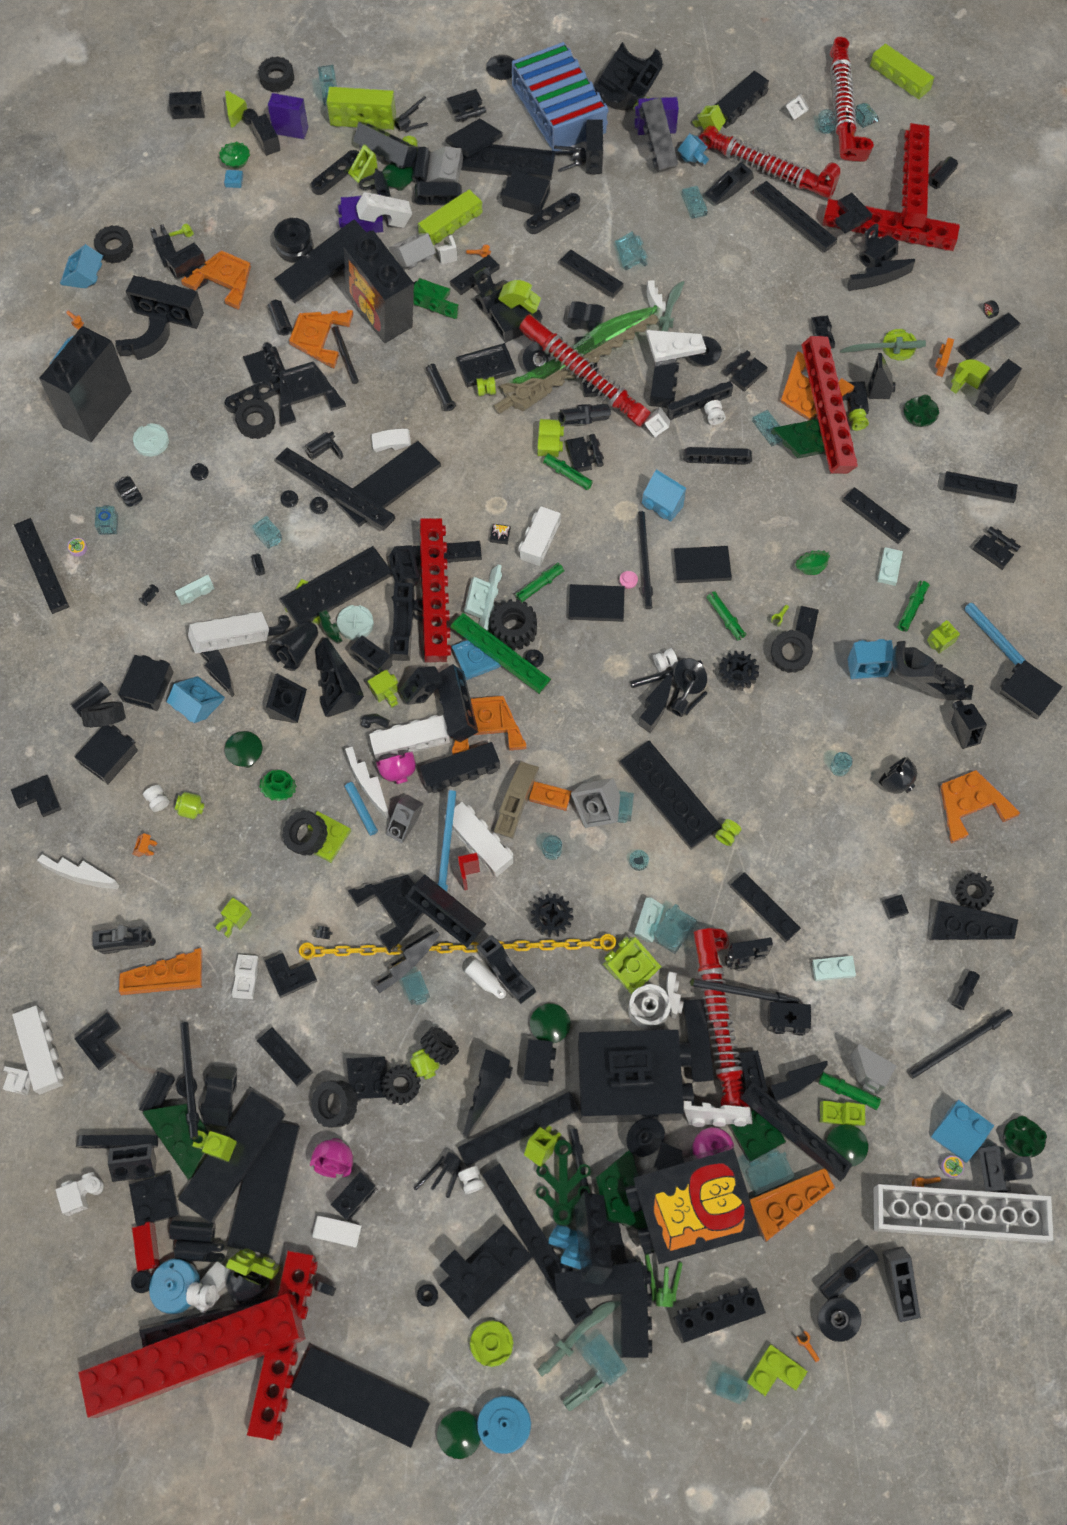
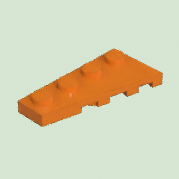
M198 948L188 954L176 955V958L170 960H160L156 962L157 964L148 967L145 965L120 973V995L202 988V949Z
M825 1168L750 1200L765 1242L835 1188Z

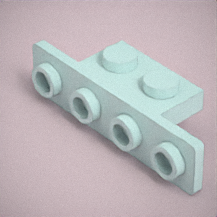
M499 564L491 570L488 582L476 577L471 579L464 612L480 618L479 625L486 630L491 625L489 619L492 611H494L495 605L493 602L498 594V582L502 577V566Z

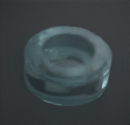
M642 850L634 851L629 858L631 868L636 871L646 869L649 863L647 853Z

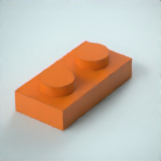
M947 338L946 344L941 345L939 354L942 356L937 358L935 368H938L937 376L943 377L955 339Z
M534 781L529 801L567 811L572 791Z

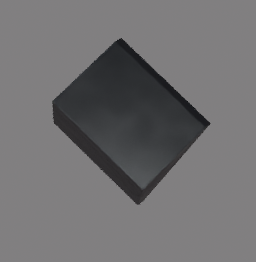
M276 673L266 705L269 718L298 723L307 689Z

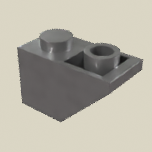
M406 795L397 802L386 835L403 843L417 822L424 803L409 795Z

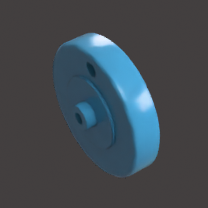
M170 1259L163 1262L155 1270L150 1280L149 1295L153 1305L159 1311L168 1314H178L187 1310L191 1306L187 1303V1290L192 1283H200L196 1268L188 1261L181 1259Z
M499 1396L491 1399L484 1405L478 1417L477 1428L479 1437L484 1445L493 1452L508 1454L517 1451L525 1444L531 1431V1419L527 1408L518 1399L510 1396Z

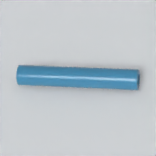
M347 783L345 788L369 835L376 834L378 830L354 783Z

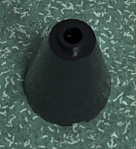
M304 622L269 643L268 650L277 663L281 661L284 664L283 668L286 670L295 671L299 668L319 634L318 628L312 622Z

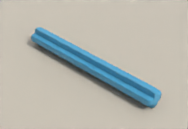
M971 602L965 607V611L1015 666L1017 663L1022 664L1026 660L974 603Z

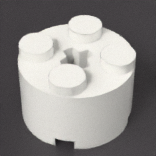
M648 984L633 992L628 1007L629 1017L641 1029L656 1030L666 1022L671 1003L664 989L657 985ZM649 1004L652 1005L651 1010L646 1009Z

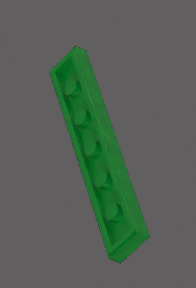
M462 613L452 623L451 628L538 694L550 683L551 679L465 613Z

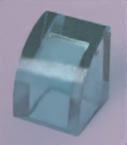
M861 103L856 106V121L862 128L879 121L878 115L868 103Z

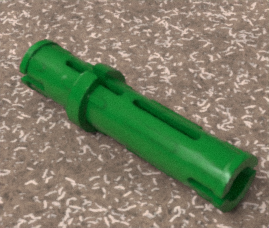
M550 453L544 458L543 463L556 470V473L566 476L587 491L591 488L593 480L568 466L565 461L555 458Z
M557 562L547 571H543L538 578L515 594L516 599L523 603L542 587L551 584L552 580L565 572L562 565Z
M920 580L914 593L909 597V604L897 625V628L904 632V629L905 632H908L918 608L925 600L924 596L930 587L926 581L922 582Z
M716 591L712 592L713 596L709 594L706 599L724 621L726 629L732 632L737 641L741 640L740 635L744 638L747 633L739 625L737 617L731 614Z
M824 1071L820 1076L818 1084L835 1091V1094L845 1095L874 1110L878 1109L881 1102L880 1097L845 1082V1079L835 1078Z

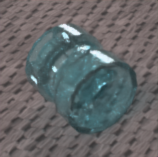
M829 109L822 110L818 114L819 131L828 134L835 129L834 112Z
M839 752L834 756L830 766L834 775L841 777L849 772L853 763L851 755L846 752Z
M555 835L547 836L543 841V854L547 859L555 860L562 854V841Z

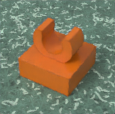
M145 833L139 835L132 855L138 857L144 854L146 856L154 855V852L149 851L148 846L155 847L157 842L150 840L151 835Z

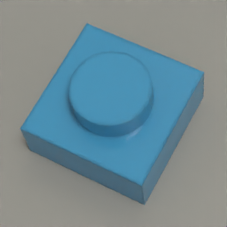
M226 170L225 187L242 188L243 171Z

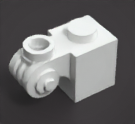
M94 1172L84 1174L82 1180L74 1182V1180L66 1181L61 1184L62 1187L55 1189L62 1214L70 1216L88 1209L85 1197L87 1192L99 1195L103 1191L104 1184L95 1176Z

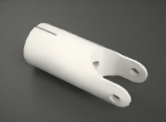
M478 959L474 960L467 967L465 973L483 990L493 993L500 999L506 996V991L500 986L497 977Z

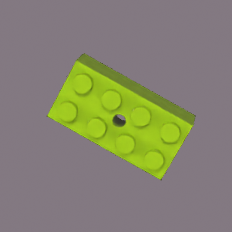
M329 87L327 107L330 126L357 127L358 122H365L380 129L394 130L396 107L393 90Z

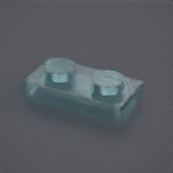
M698 186L682 189L681 195L691 219L706 216L708 210Z
M768 410L753 417L752 422L771 446L783 441L777 434L774 436L771 433L773 427L780 425Z

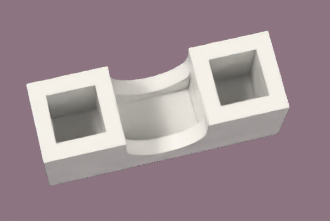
M367 192L363 193L356 205L359 219L375 222L378 216L386 214L389 225L401 228L405 227L412 216L409 201Z

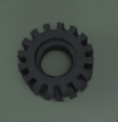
M975 872L970 873V875L966 874L956 885V900H960L959 904L961 906L964 904L967 908L977 910L985 908L994 896V892H992L994 886H990L992 881H987L988 877L985 875L981 877L982 873H977V875H975ZM968 886H978L982 892L981 897L972 898L967 892Z
M434 1026L420 1039V1044H422V1049H425L424 1052L429 1054L431 1059L434 1058L436 1063L439 1062L440 1065H447L458 1054L459 1047L455 1045L456 1041L452 1040L453 1037L447 1035L448 1032H443L442 1028Z
M396 1065L385 1074L382 1079L381 1089L383 1088L384 1091L382 1093L383 1095L386 1094L388 1101L392 1100L393 1104L399 1103L398 1105H402L403 1103H409L416 1097L421 1088V1084H419L421 1079L416 1077L417 1072L414 1073L412 1071L414 1068H407V1065ZM398 1077L405 1078L409 1084L408 1090L398 1092L394 1088V1080Z

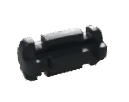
M259 553L253 554L251 558L256 575H264L265 568L261 555Z
M153 584L149 585L150 588H147L142 594L143 597L139 598L140 603L144 606H147L148 602H151L156 596L155 593L159 592L158 587Z

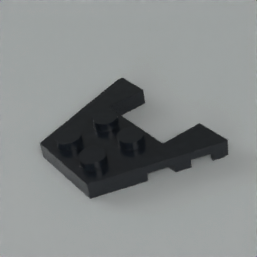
M314 361L280 371L281 427L296 422L291 405L326 395L331 411L346 407L345 401L328 382Z
M409 875L388 879L376 885H365L364 888L356 890L355 888L348 890L349 896L357 907L376 897L396 927L379 936L388 953H391L425 914L405 898L414 885Z

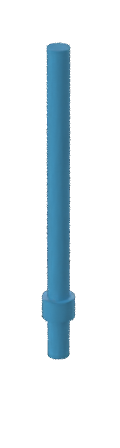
M453 790L448 792L438 885L445 891L448 889L446 881L456 791Z

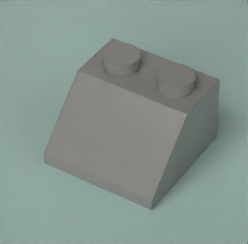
M445 146L431 152L426 182L459 183L463 162L462 150Z
M417 233L389 247L401 266L408 267L409 269L417 266V262L420 260L427 261L431 259V255L436 253L428 233Z
M614 778L584 783L571 793L585 828L612 824L618 821L620 793Z
M861 1044L850 1054L858 1084L863 1086L862 1089L870 1094L880 1093L886 1087L897 1065Z

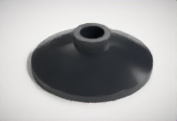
M503 54L493 56L486 64L487 73L497 80L512 78V61L515 59Z
M702 336L706 347L705 353L688 357L697 365H713L721 357V346L714 338Z
M537 342L531 343L525 349L522 357L526 371L536 377H544L554 370L557 361L554 356L550 357L551 354H546L543 347ZM536 357L541 358V363L536 362Z
M684 658L675 665L673 672L674 680L683 692H685L691 680L695 682L689 694H698L705 689L707 673L700 662L692 658Z
M651 1117L642 1118L630 1127L626 1136L628 1150L638 1157H646L656 1152L665 1138V1129L662 1123Z
M835 1297L829 1299L819 1310V1328L824 1336L832 1341H848L858 1333L861 1327L862 1318L860 1310L854 1302L847 1298ZM836 1314H841L839 1320L834 1319Z

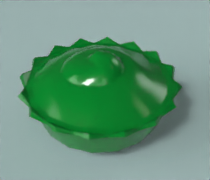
M230 142L221 148L219 158L229 168L238 169L247 163L250 157V150L244 143Z
M812 550L810 553L800 556L796 560L797 563L795 565L803 574L817 575L827 567L830 555L825 550Z
M272 770L263 776L259 787L261 788V793L266 798L279 802L281 800L286 801L296 792L295 788L297 785L289 773L283 770Z

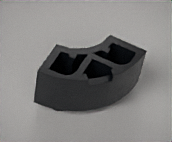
M213 1065L210 1073H207L205 1077L207 1093L205 1102L200 1107V1115H203V1124L228 1127L234 1107L233 1094L236 1092L237 1068Z

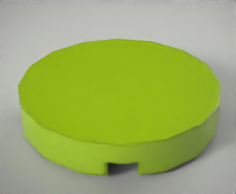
M894 329L886 334L882 343H894L897 337H903V342L917 340L912 333L909 334L904 329ZM882 348L888 357L897 361L911 358L916 351V348L900 349V354H894V348Z
M492 1320L483 1322L476 1327L470 1340L472 1355L476 1361L488 1367L499 1366L506 1362L512 1353L514 1344L509 1329L502 1323Z

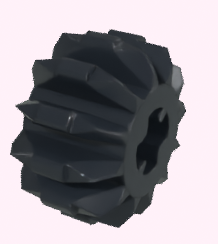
M130 476L122 477L115 482L116 489L128 507L135 506L143 500L141 493Z

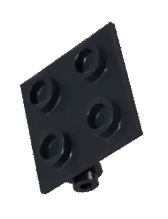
M269 342L263 344V350L243 356L254 384L280 374V371L285 370L276 346H272Z
M385 1056L346 1058L348 1083L354 1088L358 1102L361 1099L387 1098L386 1094L383 1095L382 1093L384 1091L383 1088L381 1089L382 1079L387 1073Z

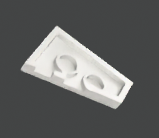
M646 331L655 362L705 353L706 351L701 334Z
M684 1101V1111L689 1125L703 1127L713 1124L714 1126L722 1127L726 1124H734L736 1126L752 1124V1114L748 1107L723 1105L719 1109L711 1106L710 1103H702L700 1107L691 1106L690 1101Z

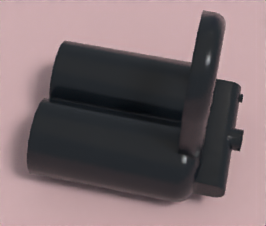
M377 168L374 169L373 175L359 181V188L361 190L368 191L376 188L377 195L392 198L387 180L383 172ZM374 180V184L367 187L363 186L364 182Z
M333 431L330 433L324 432L305 445V452L311 460H314L330 448L339 459L344 457L341 449L334 442L335 435Z

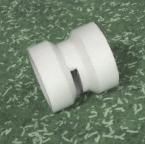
M719 400L710 401L704 406L711 425L720 424L725 420L726 416L724 411H722V405Z
M672 648L665 650L663 654L653 655L655 666L659 672L665 671L667 667H674L678 663Z
M160 785L151 786L143 793L146 801L150 802L149 806L153 812L163 810L170 803L168 798L163 795Z
M477 1166L458 1173L460 1181L464 1183L465 1195L485 1187L483 1180L479 1178L480 1172Z
M192 1283L187 1290V1303L193 1306L201 1304L202 1307L211 1308L217 1299L216 1286L210 1284L203 1286L201 1283Z

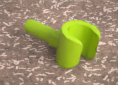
M184 224L182 229L170 232L169 235L172 237L184 234L186 237H191L194 235V232L189 224Z
M785 605L779 614H774L771 618V623L774 619H779L780 622L777 626H781L783 616L789 606Z

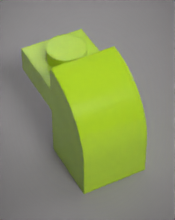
M512 280L503 285L499 300L511 309L520 304L533 314L538 309L541 297L531 290L533 285L522 280Z
M978 360L962 361L958 364L951 381L953 383L951 391L956 394L965 383L978 389L986 380L991 368Z

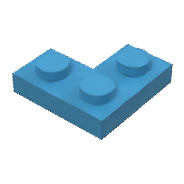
M557 1225L549 1236V1244L566 1249L561 1257L562 1264L581 1270L577 1231Z

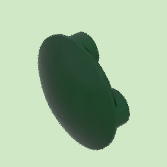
M393 162L385 166L382 171L388 186L396 188L398 191L404 190L405 186L413 181L412 167L402 169Z
M925 394L920 397H914L905 403L904 416L912 425L925 427L933 424L938 419L939 408L931 397Z
M327 610L320 611V622L325 634L336 644L343 642L339 634L340 630L336 623L332 624L330 622L331 617Z
M237 732L227 740L224 748L225 756L235 766L250 768L260 758L263 744L260 738L252 732Z
M548 1003L539 1006L533 1012L530 1019V1029L538 1040L551 1041L553 1044L558 1043L567 1036L570 1030V1017L567 1011L557 1004Z
M1019 1116L1007 1123L1004 1128L1003 1137L1007 1147L1013 1153L1021 1157L1032 1158L1038 1156L1044 1150L1047 1134L1038 1124L1029 1120L1026 1116Z
M849 1124L839 1125L827 1137L826 1143L853 1164L851 1167L863 1162L868 1154V1140L865 1134L856 1126Z
M465 1411L451 1412L442 1419L437 1430V1441L439 1447L447 1456L454 1459H464L471 1456L478 1449L481 1439L478 1433L477 1419Z

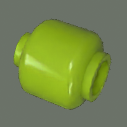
M184 792L182 795H178L175 810H177V814L181 817L196 819L198 814L202 815L205 803H201L202 798L200 795Z
M421 1049L412 1053L413 1057L410 1059V1064L414 1068V1073L417 1072L416 1077H424L427 1080L436 1076L435 1071L440 1068L439 1062L436 1063L434 1058L431 1059L430 1055L424 1052L425 1049Z

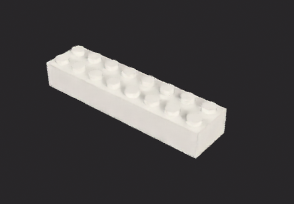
M878 1184L874 1187V1231L1048 1243L1053 1241L1051 1196Z

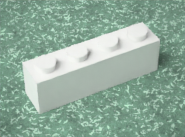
M262 612L190 624L188 637L194 652L201 653L267 641L269 628Z
M434 715L422 721L414 720L407 725H395L391 729H379L369 734L376 762L397 755H404L408 752H416L450 743L443 715Z
M461 802L454 809L452 831L472 853L478 854L481 863L496 878L513 864L512 856L514 854L507 846L504 848L501 845L500 838L494 832L490 833L487 829V824L484 820L478 819L475 816V811L470 805L466 806Z
M33 1006L12 1014L33 1090L40 1095L63 1086L62 1079L64 1078L62 1068L58 1067L56 1061L59 1059L56 1048H53L51 1044L53 1035L51 1030L47 1029L45 1023L48 1021L46 1012L37 1006Z

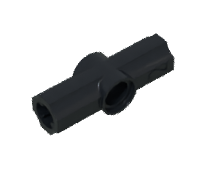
M608 404L576 405L573 408L560 409L558 420L561 425L575 423L591 424L593 421L609 419L611 409Z
M868 1245L863 1247L818 1287L822 1295L827 1300L838 1297L879 1261L877 1254ZM845 1268H850L853 1271L854 1276L852 1280L845 1277Z

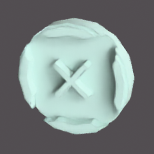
M150 423L136 430L133 436V443L138 453L151 457L164 452L168 447L169 437L164 427Z
M350 605L344 608L337 617V626L340 634L349 640H358L361 635L367 637L374 626L371 612L360 605Z

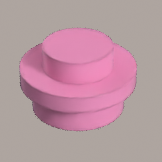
M625 571L620 576V584L625 586L626 589H631L638 583V577L632 571Z

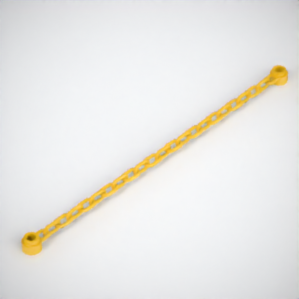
M605 934L601 938H594L591 941L583 942L580 939H567L565 942L541 940L539 943L520 940L515 941L513 944H505L499 941L504 949H514L515 951H528L531 948L547 951L554 950L556 947L578 950L587 946L593 949L612 951L616 945V939L611 934ZM594 941H600V946H594ZM610 941L611 946H605L604 942ZM307 942L300 946L299 954L305 960L323 957L325 954L349 956L351 953H360L363 956H372L378 952H385L387 955H399L402 953L400 949L402 945H397L399 952L388 953L385 947H376L375 945H362L360 948H351L345 945L336 946L334 949H325L323 946H314ZM472 942L470 944L475 945V950H466L467 947L463 944L439 943L436 946H432L429 951H437L441 954L452 953L454 950L475 953L478 952L476 946L479 943ZM568 942H578V947H568L570 945ZM527 943L525 945L527 948H518V944ZM543 943H552V947L543 948ZM441 946H449V950L441 951ZM347 948V953H339L338 949ZM363 948H372V953H363L365 951ZM316 949H322L320 950L322 954H316ZM311 950V954L305 955V951Z

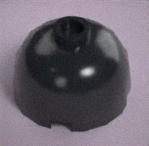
M903 757L894 763L887 775L884 773L878 781L890 793L900 794L904 791L909 793L916 786L914 782L917 779V768L908 757Z
M229 1269L225 1277V1286L231 1295V1299L239 1304L257 1301L262 1297L270 1284L268 1277L264 1279L263 1276L254 1271L245 1276Z

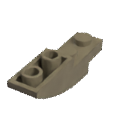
M520 762L500 808V816L494 833L514 838L539 767Z

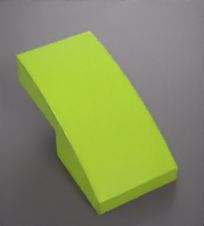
M821 1101L820 1123L865 1126V1104Z

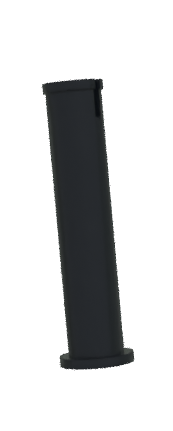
M434 363L430 364L433 370L427 365L426 371L440 397L443 410L446 412L453 410L456 407V403L452 400Z

